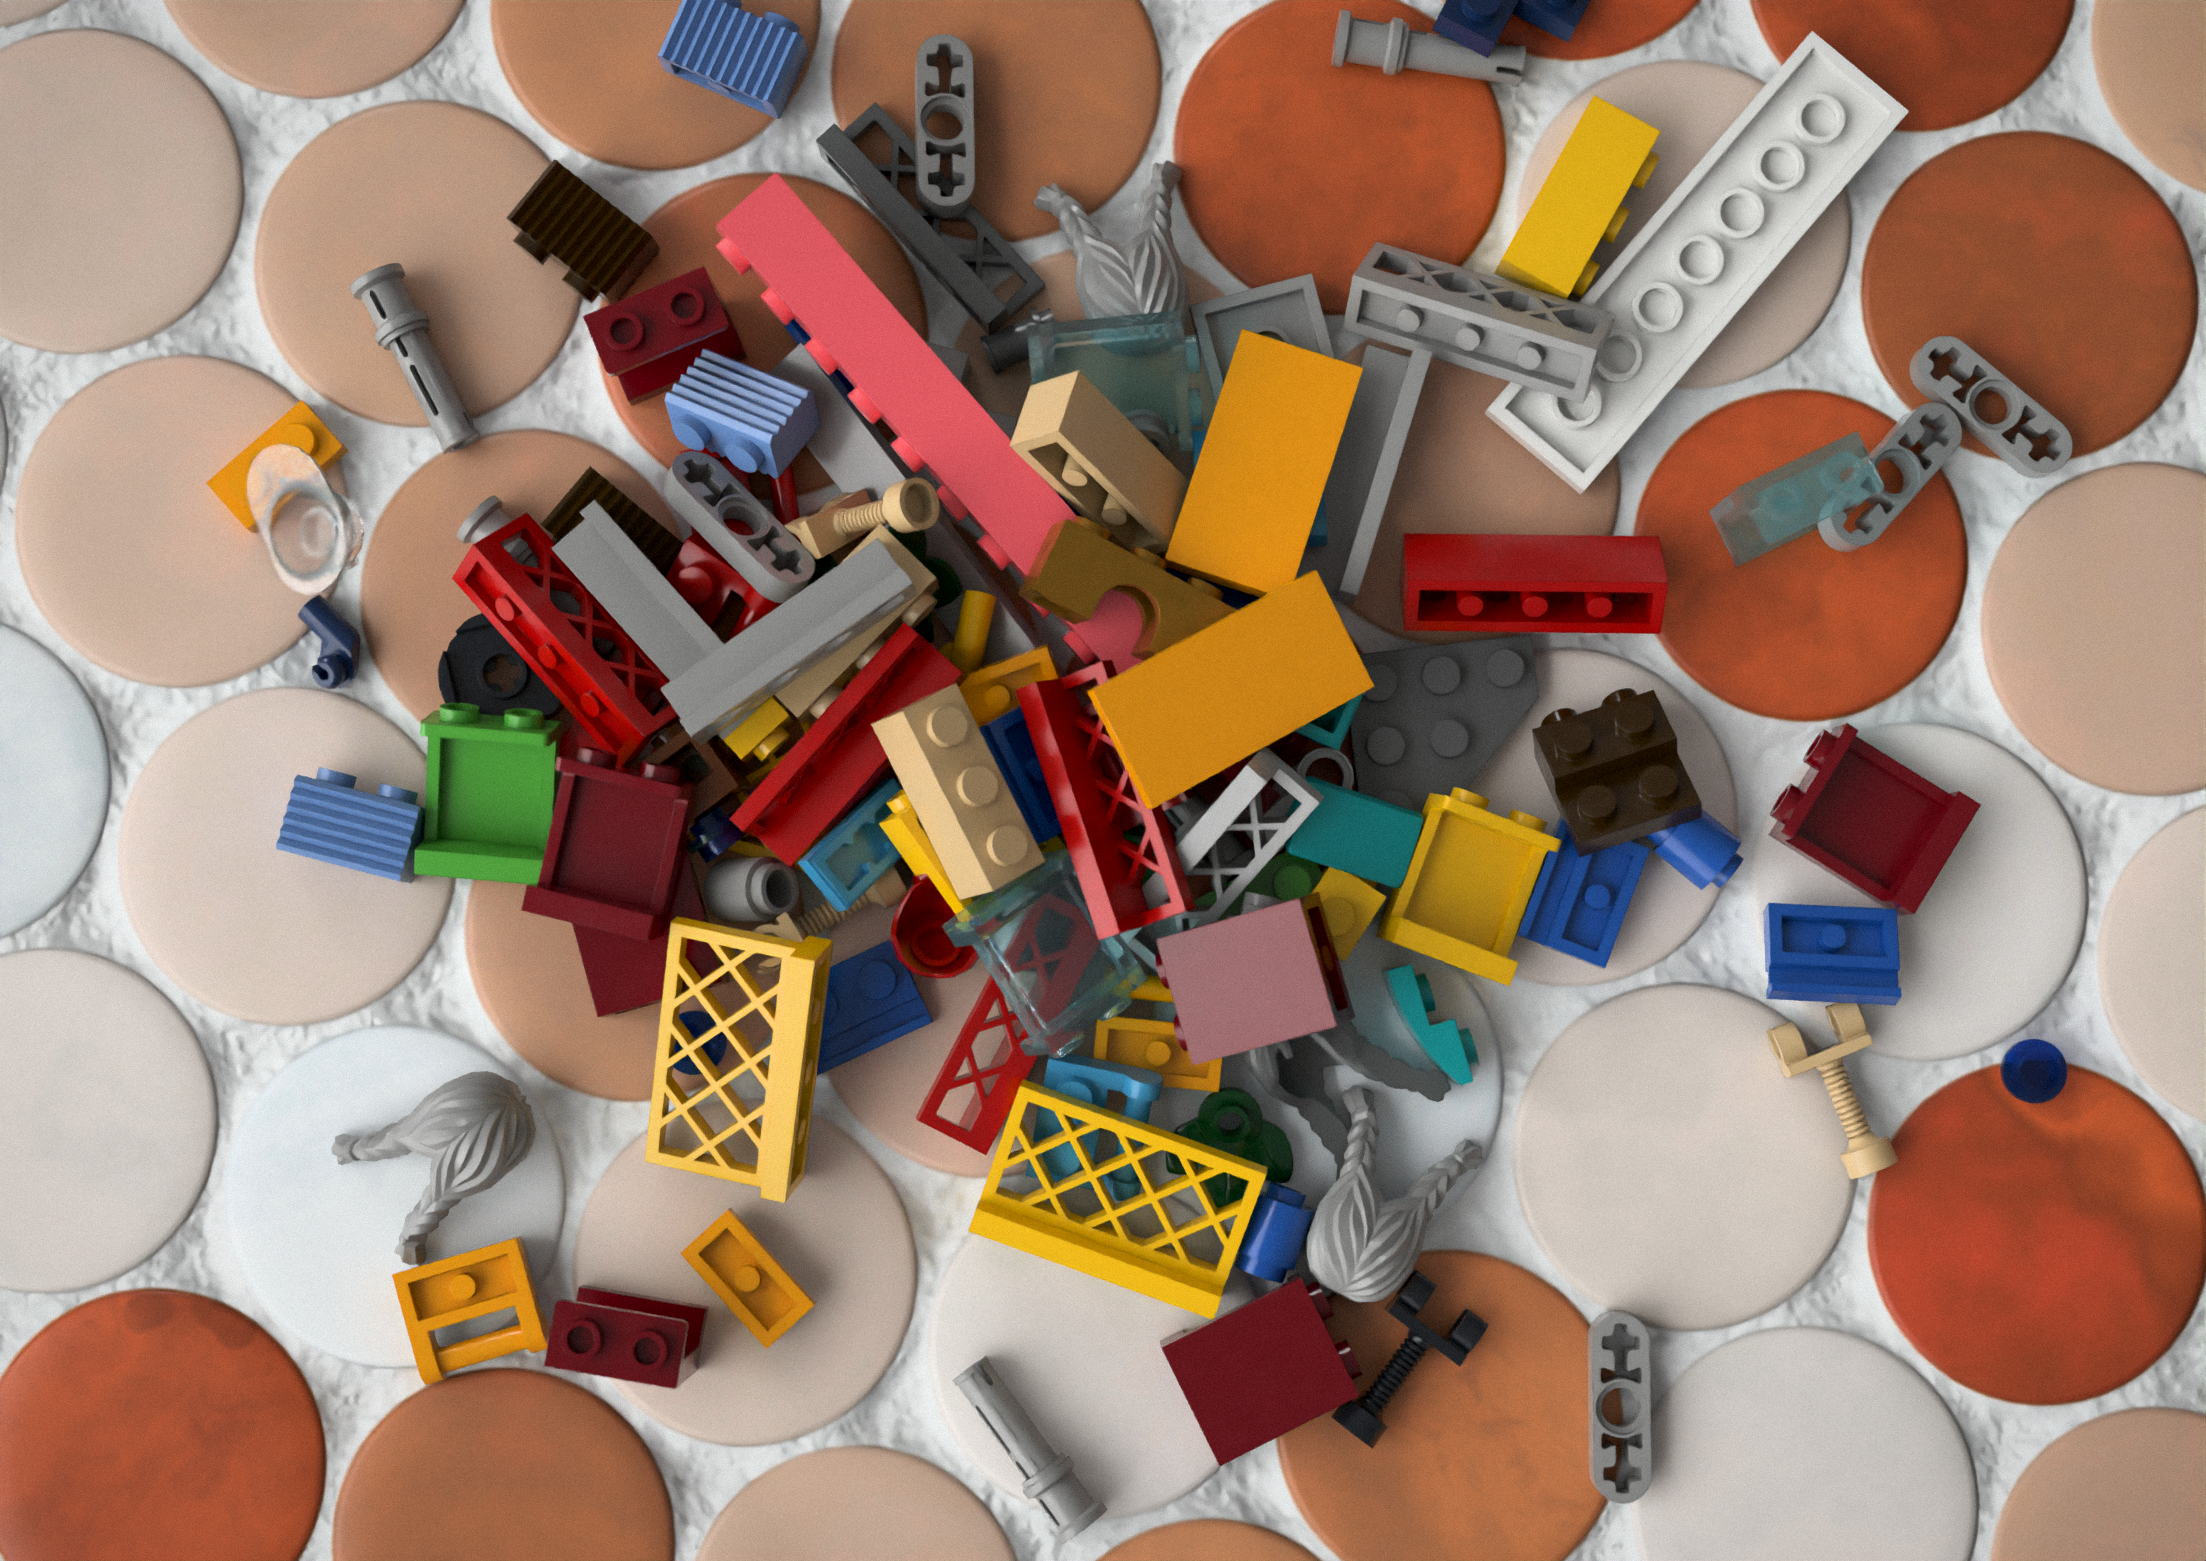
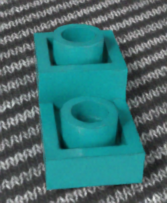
M1412 964L1382 971L1381 973L1392 1002L1408 1032L1423 1053L1453 1083L1463 1085L1473 1082L1470 1067L1479 1065V1059L1468 1027L1458 1030L1455 1019L1449 1018L1429 1024L1426 1013L1436 1010V1006L1426 974L1415 975Z

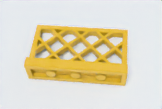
M678 916L671 921L645 1162L761 1187L760 1198L783 1203L787 1201L804 1178L833 940L808 935L803 942ZM687 938L709 943L724 964L704 978H701L685 957ZM731 948L741 949L743 951L736 955ZM754 953L782 958L779 982L763 992L742 963V961ZM728 971L731 972L751 999L750 1002L731 1015L726 1012L707 986ZM684 980L689 988L681 993ZM694 994L716 1022L715 1026L696 1039L679 1018L680 1004ZM778 994L775 1008L769 999ZM755 1008L760 1011L773 1029L772 1042L758 1052L755 1051L735 1024L736 1021ZM720 1032L725 1034L744 1060L723 1075L701 1047L702 1044ZM677 1040L682 1048L675 1052ZM686 1055H689L710 1083L689 1098L672 1077L673 1064ZM770 1055L769 1068L762 1060ZM749 1068L766 1089L765 1102L751 1111L747 1109L728 1083ZM715 1091L737 1119L717 1134L714 1133L694 1106ZM669 1100H671L675 1107L668 1112ZM682 1114L703 1142L691 1151L665 1146L667 1123ZM763 1114L761 1127L759 1123L756 1121V1118ZM743 1128L759 1149L757 1166L735 1161L721 1141ZM709 1150L712 1156L703 1153Z
M1022 1079L968 1231L1214 1320L1225 1283L1267 1175L1268 1167ZM1028 1102L1053 1110L1064 1130L1034 1143L1022 1120ZM1071 1117L1084 1122L1075 1125ZM1098 1128L1116 1133L1125 1152L1095 1165L1081 1136ZM1017 1135L1023 1148L1010 1153ZM1132 1139L1145 1144L1136 1147ZM1070 1141L1084 1170L1054 1182L1040 1153ZM1160 1150L1178 1155L1187 1174L1156 1187L1142 1158ZM1029 1159L1043 1185V1188L1022 1195L1000 1187L999 1183L1005 1168ZM1193 1161L1206 1166L1197 1169ZM1131 1163L1145 1192L1115 1204L1101 1176ZM1222 1172L1249 1181L1242 1199L1218 1209L1204 1183V1180ZM1090 1181L1104 1209L1087 1217L1070 1212L1060 1193ZM1193 1185L1207 1214L1176 1226L1162 1198ZM1049 1198L1050 1201H1051V1203H1052V1205L1047 1204V1203H1044V1202H1041V1201L1046 1200V1199ZM1152 1203L1165 1231L1147 1239L1131 1234L1121 1215ZM1235 1216L1229 1232L1223 1220ZM1110 1220L1114 1228L1102 1223ZM1213 1225L1224 1246L1218 1264L1216 1265L1191 1256L1183 1237ZM1172 1242L1175 1250L1163 1245Z

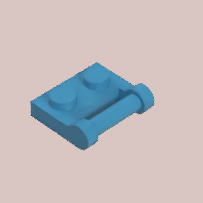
M1051 1050L1043 1087L1105 1108L1108 1090L1123 1092L1127 1096L1123 1115L1148 1124L1152 1102L1160 1098L1163 1077L1159 1073L1144 1068ZM1039 1106L1033 1135L1034 1143L1064 1130L1053 1110ZM1071 1117L1075 1125L1084 1122ZM1101 1128L1081 1136L1093 1161ZM1119 1138L1115 1156L1125 1152ZM1132 1139L1136 1147L1144 1144ZM1070 1141L1040 1153L1054 1182L1084 1170ZM1028 1160L1025 1176L1039 1179L1030 1160ZM1131 1163L1101 1176L1114 1200L1124 1201L1140 1194L1142 1184ZM1090 1181L1076 1186L1095 1190Z

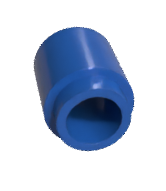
M1702 809L1701 818L1645 836L1655 844L1653 852L1700 890L1705 888L1710 882L1718 888L1722 887L1739 868L1744 859L1736 853L1742 840L1704 809Z
M1274 1182L1269 1183L1267 1192L1260 1191L1238 1249L1239 1253L1234 1265L1235 1267L1266 1280L1277 1283L1284 1282L1287 1270H1295L1314 1214L1312 1209L1303 1206L1306 1194Z

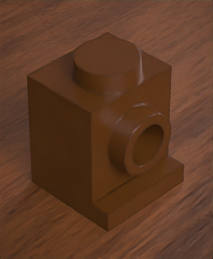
M680 721L665 729L651 741L656 751L643 760L678 768L681 770L679 781L697 785L689 824L701 823L751 785L744 774H740L714 737L700 745L690 737ZM694 756L703 758L707 765L706 774L700 780H694L687 772V764Z

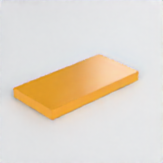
M1245 329L1241 330L1164 559L1168 564L1167 568L1259 598L1295 580L1363 371L1362 367Z
M1314 570L1091 688L1087 693L1146 808L1152 809L1375 686L1317 570Z

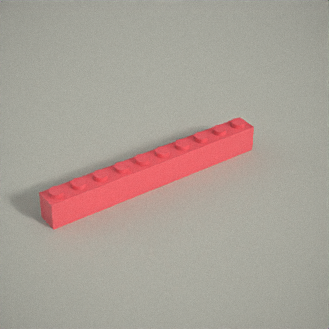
M775 172L717 223L716 231L723 237V240L716 245V248L741 276L751 269L767 287V290L760 295V298L785 326L795 319L811 337L804 345V348L828 375H831L838 368L855 387L847 396L871 424H875L880 418L885 421L898 436L890 445L908 467L916 474L925 467L937 480L941 487L936 493L939 502L958 522L966 516L974 522L984 534L976 543L1001 571L1010 564L1025 580L1051 526L1065 519L1074 522L1077 515L1058 493L1010 447V438L781 176ZM1108 590L1100 599L1091 619L1075 625L1055 615L1069 630L1061 638L1062 641L1086 667L1094 660L1097 663L1112 660L1118 675L1142 662V660L1131 655L1141 634L1142 616L1137 604L1128 595L1119 591ZM1026 599L1042 618L1045 619L1051 614L1048 610Z

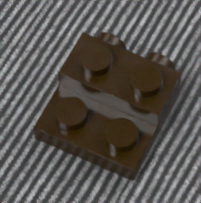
M1630 688L1620 689L1609 694L1599 708L1577 714L1571 708L1558 709L1543 719L1541 727L1532 729L1535 759L1579 857L1702 817V803L1678 755L1677 737L1654 690L1637 694L1635 690Z

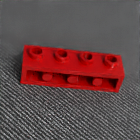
M1404 533L1399 580L1404 631L1660 634L1668 589V578L1659 536Z

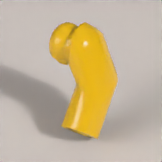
M965 590L954 642L944 644L939 650L963 673L982 667L996 597L991 594Z

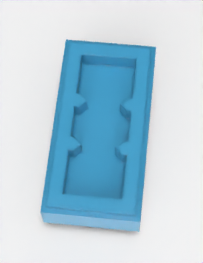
M894 778L885 779L880 782L797 862L837 912L848 910L902 857L879 825L881 821L893 813L886 802L902 790Z

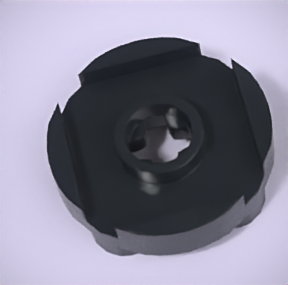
M483 613L465 621L456 630L455 633L457 635L450 641L447 651L442 653L438 666V682L445 703L474 704L479 706V714L504 716V711L507 709H535L544 713L543 720H550L558 715L564 707L560 700ZM501 657H507L510 665L520 666L521 676L513 681L514 688L505 692L500 684H490L488 681V673L497 670L496 660Z

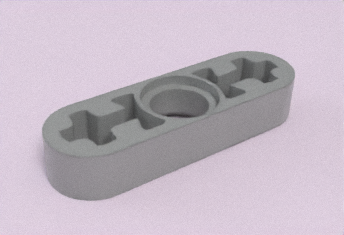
M939 34L928 38L920 46L914 70L916 196L922 208L931 215L940 218H950L959 215L968 207L975 185L973 56L969 47L961 39L953 35ZM944 56L948 57V63L953 68L949 82V93L937 94L939 89V71L934 66L937 57ZM935 113H950L960 121L962 132L950 140L939 139L930 133L926 123L927 120ZM940 158H951L950 181L956 187H954L953 194L950 197L941 196L939 186L933 185L936 184L938 179Z
M1939 336L1931 339L1915 352L1910 362L1909 373L1911 381L1917 390L1932 402L1941 403L1949 407L1957 415L1963 428L2019 474L2029 478H2042L2059 470L2068 462L2072 454L2073 442L2071 434L2065 425L1963 341L1952 336ZM1947 354L1953 360L1949 367L1952 375L1963 383L1974 374L1979 381L1969 387L1959 401L1953 396V393L1959 390L1962 385L1948 375L1939 381L1934 379L1930 374L1934 368V363L1928 358L1929 356L1938 359L1942 355ZM1989 390L2002 396L2006 403L2007 413L2001 423L1988 424L1977 416L1974 402L1979 392ZM2021 415L2025 416L2028 422L2018 429L2031 439H2035L2042 434L2046 435L2051 441L2047 445L2046 450L2052 456V459L2044 456L2038 461L2033 460L2028 455L2033 445L2021 433H2017L2008 441L2002 436V433L2012 428L2019 421Z
M1935 402L1923 404L1906 413L1821 507L1817 524L1819 533L1825 543L1837 551L1852 552L1874 542L1958 448L1962 438V427L1957 415L1946 405ZM1927 423L1932 424L1936 429L1932 435L1934 443L1918 450L1915 454L1907 449L1922 437L1925 432L1923 425ZM1881 461L1892 462L1900 469L1903 476V486L1898 494L1885 491L1878 483L1876 471ZM1865 500L1873 505L1857 518L1855 522L1857 530L1850 533L1843 527L1847 520L1845 512L1861 505Z
M695 451L684 452L674 459L663 485L665 498L759 594L773 602L784 603L808 586L815 571V561L811 553L719 461L710 455ZM729 518L741 520L751 527L754 534L749 536L736 534L725 525L724 520Z
M1614 1310L1599 1315L1592 1322L1587 1335L1589 1476L1594 1487L1608 1500L1625 1504L1641 1498L1648 1490L1652 1479L1650 1337L1646 1327L1640 1320L1626 1312ZM1621 1323L1624 1332L1635 1336L1634 1346H1627L1623 1349V1368L1627 1371L1637 1369V1378L1633 1380L1621 1375H1612L1601 1379L1602 1368L1615 1371L1614 1352L1608 1347L1602 1346L1603 1336L1613 1335L1614 1325ZM1625 1388L1630 1390L1636 1398V1413L1630 1421L1624 1424L1609 1423L1602 1414V1401L1611 1390ZM1603 1433L1618 1438H1627L1636 1434L1638 1436L1636 1445L1624 1441L1625 1461L1630 1466L1637 1468L1636 1476L1625 1478L1624 1488L1617 1489L1615 1482L1610 1477L1603 1475L1604 1467H1612L1616 1463V1445L1611 1441L1602 1444Z

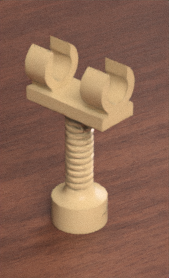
M914 477L891 484L886 489L883 500L875 502L870 501L865 488L853 493H842L824 503L821 511L810 517L800 516L784 525V527L801 540L802 545L816 560L823 558L876 528L880 523L883 526L890 524L896 531L905 534L928 529L936 522L940 505L938 495L933 486L923 478Z
M892 866L848 910L837 912L831 903L826 900L825 904H820V908L816 906L814 911L812 909L809 910V914L804 913L803 917H797L798 921L795 919L791 920L788 913L785 912L776 917L774 925H761L752 932L803 942L808 935L817 936L819 932H824V928L828 930L830 925H835V922L840 923L841 919L845 920L846 915L850 917L852 912H858L857 909L862 910L863 906L867 907L869 905L868 902L871 904L879 903L886 910L901 901L907 893V889L895 867ZM768 958L758 964L760 969L756 973L762 975L777 973L781 970L782 958Z
M1834 1003L1826 1006L1825 1010L1831 1028L1839 1043L1807 1055L1802 1037L1793 1021L1766 1030L1772 1051L1780 1064L1779 1067L1783 1077H1793L1813 1068H1817L1819 1072H1822L1820 1075L1822 1078H1825L1823 1082L1827 1084L1825 1086L1826 1089L1830 1090L1828 1094L1832 1096L1831 1101L1835 1102L1833 1106L1837 1108L1836 1113L1840 1114L1838 1117L1839 1120H1842L1841 1125L1845 1126L1843 1129L1844 1132H1847L1846 1137L1850 1138L1847 1150L1840 1155L1849 1178L1856 1179L1885 1169L1899 1160L1888 1136L1878 1137L1872 1131H1869L1871 1127L1867 1125L1868 1120L1864 1119L1866 1116L1865 1113H1862L1863 1108L1859 1107L1861 1105L1860 1101H1857L1858 1097L1854 1095L1856 1092L1852 1089V1083H1849L1851 1080L1847 1077V1071H1844L1846 1069L1845 1066L1842 1065L1843 1056L1874 1044L1870 1034L1866 1031L1862 1014L1856 1003Z

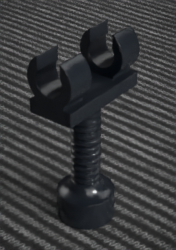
M1416 1270L1408 1276L1394 1298L1390 1300L1384 1309L1409 1328L1408 1338L1403 1340L1404 1343L1400 1345L1401 1349L1398 1348L1396 1350L1397 1354H1393V1359H1389V1364L1384 1366L1386 1370H1381L1382 1375L1378 1374V1380L1373 1381L1374 1385H1370V1391L1367 1390L1365 1392L1366 1396L1363 1395L1358 1399H1353L1339 1406L1331 1416L1372 1449L1388 1428L1382 1419L1384 1412L1382 1408H1386V1403L1391 1402L1390 1397H1395L1394 1392L1398 1393V1387L1403 1386L1402 1382H1406V1377H1409L1411 1375L1410 1372L1414 1371L1413 1366L1417 1367V1361L1422 1360L1421 1356H1425V1351L1435 1348L1452 1362L1461 1366L1467 1358V1354L1475 1347L1488 1327L1486 1322L1470 1310L1465 1309L1443 1339L1414 1316L1425 1305L1437 1286Z

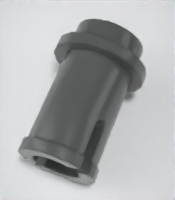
M1035 307L1030 310L1031 317L1005 327L989 336L980 337L995 374L1046 351L1049 356L1056 354L1054 348L1065 342L1050 308L1038 313Z

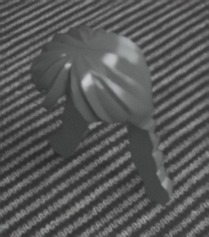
M1351 1020L1334 1028L1242 1052L1249 1071L1270 1096L1296 1107L1300 1116L1310 1123L1311 1130L1321 1138L1322 1145L1334 1155L1335 1163L1338 1165L1336 1181L1339 1179L1340 1170L1345 1163L1344 1152L1348 1145L1347 1135L1349 1131L1346 1129L1341 1117L1336 1113L1332 1100L1323 1090V1066L1347 1064L1355 1072L1363 1074L1368 1079L1380 1081L1395 1089H1407L1411 1092L1418 1091L1427 1099L1436 1102L1444 1100L1445 1093L1452 1089L1446 1074L1436 1069L1427 1072L1421 1069H1412L1403 1060L1391 1058L1383 1048L1372 1045L1366 1037L1359 1035Z

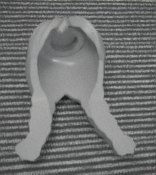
M1167 160L1163 164L1155 162L1153 165V177L1144 193L1143 204L1139 213L1138 233L1124 247L1103 238L1102 233L1091 223L1089 217L1085 214L1082 204L1070 197L1057 183L1054 182L1051 186H1042L1037 192L1036 199L1033 200V204L1037 209L1050 212L1054 217L1058 218L1060 230L1065 232L1067 242L1073 246V254L1077 260L1076 291L1090 332L1103 346L1112 352L1131 353L1137 356L1140 352L1148 355L1150 350L1160 351L1167 347L1183 331L1189 316L1188 283L1183 263L1173 244L1170 230L1172 219L1169 212L1172 206L1171 193L1174 189V184L1181 180L1182 170L1177 168L1173 162Z
M489 1071L470 1072L440 1086L426 1096L410 1115L402 1118L397 1123H391L380 1131H372L364 1137H351L345 1133L335 1136V1142L331 1151L333 1155L337 1156V1162L340 1165L358 1160L375 1162L382 1159L398 1158L401 1155H408L412 1151L432 1159L430 1183L423 1191L421 1200L416 1204L413 1211L406 1216L402 1233L399 1236V1243L394 1253L400 1255L403 1263L408 1265L417 1264L419 1266L424 1264L426 1260L425 1243L427 1242L428 1234L439 1227V1222L448 1216L449 1209L458 1205L462 1198L490 1189L528 1156L534 1142L536 1127L533 1114L531 1113V1105L525 1103L527 1096L521 1095L518 1085Z
M1353 1085L1349 1090L1343 1092L1342 1097L1343 1103L1351 1114L1352 1127L1347 1135L1348 1145L1344 1152L1345 1163L1340 1170L1339 1179L1318 1204L1305 1241L1306 1260L1310 1273L1321 1286L1326 1287L1327 1290L1334 1291L1336 1296L1342 1295L1348 1301L1356 1303L1377 1302L1398 1290L1411 1274L1422 1250L1427 1223L1432 1219L1435 1209L1444 1200L1445 1193L1454 1186L1459 1176L1467 1172L1468 1169H1477L1484 1160L1482 1157V1147L1474 1145L1470 1140L1464 1139L1456 1146L1452 1154L1445 1157L1444 1160L1435 1163L1425 1174L1415 1180L1414 1185L1409 1188L1406 1197L1384 1202L1378 1184L1374 1180L1376 1174L1374 1157L1376 1155V1140L1379 1136L1376 1111L1373 1106L1374 1093Z

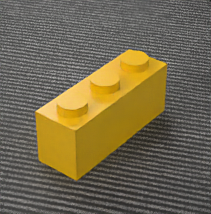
M1593 95L1494 273L1511 283L1567 299L1570 293L1582 298L1600 264L1590 259L1600 239L1612 244L1631 211L1620 205L1631 184L1641 190L1643 189L1661 157L1651 151L1661 131Z

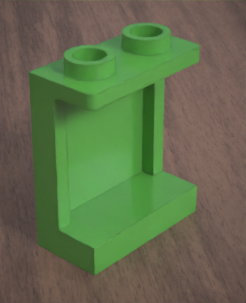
M469 703L441 704L440 710H434L421 721L420 735L428 737L424 841L415 849L414 874L520 884L538 882L559 791L560 771L555 770L557 756H560L562 721L543 720L544 713L542 711L528 708L507 709L504 711V716L479 714V706Z

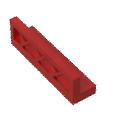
M525 513L474 543L452 579L598 745L605 751L618 754L616 765L624 767L639 756L654 735L680 718L660 689L669 683L670 680L551 549L556 544L528 513ZM518 538L523 539L538 557L537 568L518 564L504 547ZM550 589L570 593L580 604V616L560 612L550 600ZM592 637L611 640L622 652V664L603 660L592 648ZM635 684L654 688L669 706L652 716L635 697Z
M904 622L730 817V820L744 833L758 837L790 868L797 870L800 866L797 862L839 823L891 764L871 724L926 695L955 683L959 688L968 676L926 638Z
M1112 660L1098 662L1062 678L1037 681L1015 690L1098 940L1130 932L1196 908L1161 804L1152 809L1146 808L1126 767L1119 784L1103 775L1099 760L1105 744L1107 743L1114 748L1115 746L1100 717L1097 723L1083 715L1075 689L1096 680L1099 685L1116 676L1117 673ZM1126 805L1142 814L1146 831L1140 846L1124 837L1120 820ZM1147 867L1162 875L1171 900L1170 903L1151 910L1148 909L1140 885Z
M1038 888L1034 890L915 1117L919 1122L987 1155L1014 1103L1022 1079L1026 1080L1099 941L1091 916ZM1044 907L1065 917L1066 920L1051 947V951L1039 954L1032 930ZM1026 943L1029 958L1017 961ZM1033 967L1035 979L1020 1008L1008 1012L1002 992L1005 981L1009 974ZM996 1001L1000 1015L986 1019ZM1003 1025L1005 1036L990 1065L978 1069L971 1048L978 1033ZM966 1059L969 1073L956 1077L962 1063ZM973 1082L975 1093L959 1124L936 1114L948 1090Z

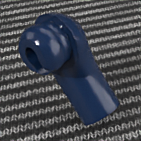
M317 595L309 600L298 613V617L322 640L320 657H318L317 665L312 666V675L316 683L322 688L335 689L346 687L354 680L358 673L360 635L321 595Z

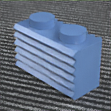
M682 0L657 56L664 71L779 119L809 53L804 36L798 33L800 30L799 26L788 18L773 12H765L763 18L756 17L752 13L743 11L741 9L742 3L739 0Z
M710 349L702 350L701 357H696L694 365L688 366L687 373L681 374L679 383H674L672 392H667L664 400L673 433L686 447L695 451H701L706 447L711 453L716 451L721 457L727 456L736 467L745 472L754 473L759 469L764 475L769 473L774 479L780 477L821 425L812 390Z
M321 767L318 769L316 779L297 774L294 779V787L290 792V800L287 804V812L283 817V825L280 829V837L276 842V849L392 880L412 883L415 849L424 841L425 808L415 805L418 793L380 783L377 795L354 789L357 777Z

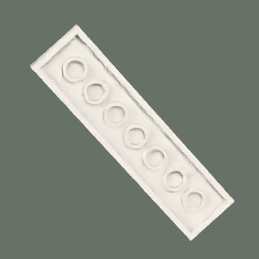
M1811 31L1580 300V304L1616 314L1612 332L1599 354L1590 392L1584 403L1580 404L1510 382L1484 414L1581 495L1909 111L1816 33ZM1572 325L1566 326V327H1569V328H1572V329H1575V330H1579V331H1582V332H1585V333H1589V334L1592 333V331H1589V330H1586V329H1582V328H1579V327H1576V326H1572Z

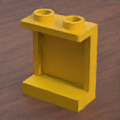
M1453 787L1450 797L1429 793L1422 811L1424 820L1406 876L1399 888H1393L1376 937L1510 987L1519 962L1507 958L1544 857L1548 851L1558 853L1562 840L1545 834L1547 822L1537 817L1511 809L1508 819L1486 811L1490 800L1473 792Z

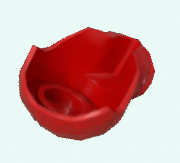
M926 873L918 876L914 874L913 886L903 896L893 916L890 942L895 957L914 974L935 979L955 978L972 969L985 949L987 936L985 917L982 916L975 923L963 926Z

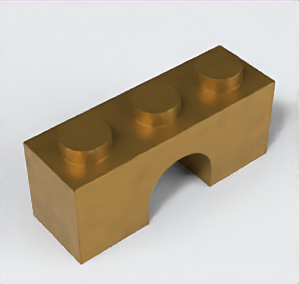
M1079 516L1075 518L1074 522L1065 519L1051 526L1018 593L1019 596L1074 625L1091 619L1100 599L1108 590H1115L1128 595L1137 604L1142 616L1141 634L1131 655L1142 661L1237 611L1233 607L1221 602L1224 594L1215 586L1192 577L1188 578L1187 583L1165 571L1168 564L1159 556L1138 547H1133L1131 552L1108 541L1111 533L1105 527Z

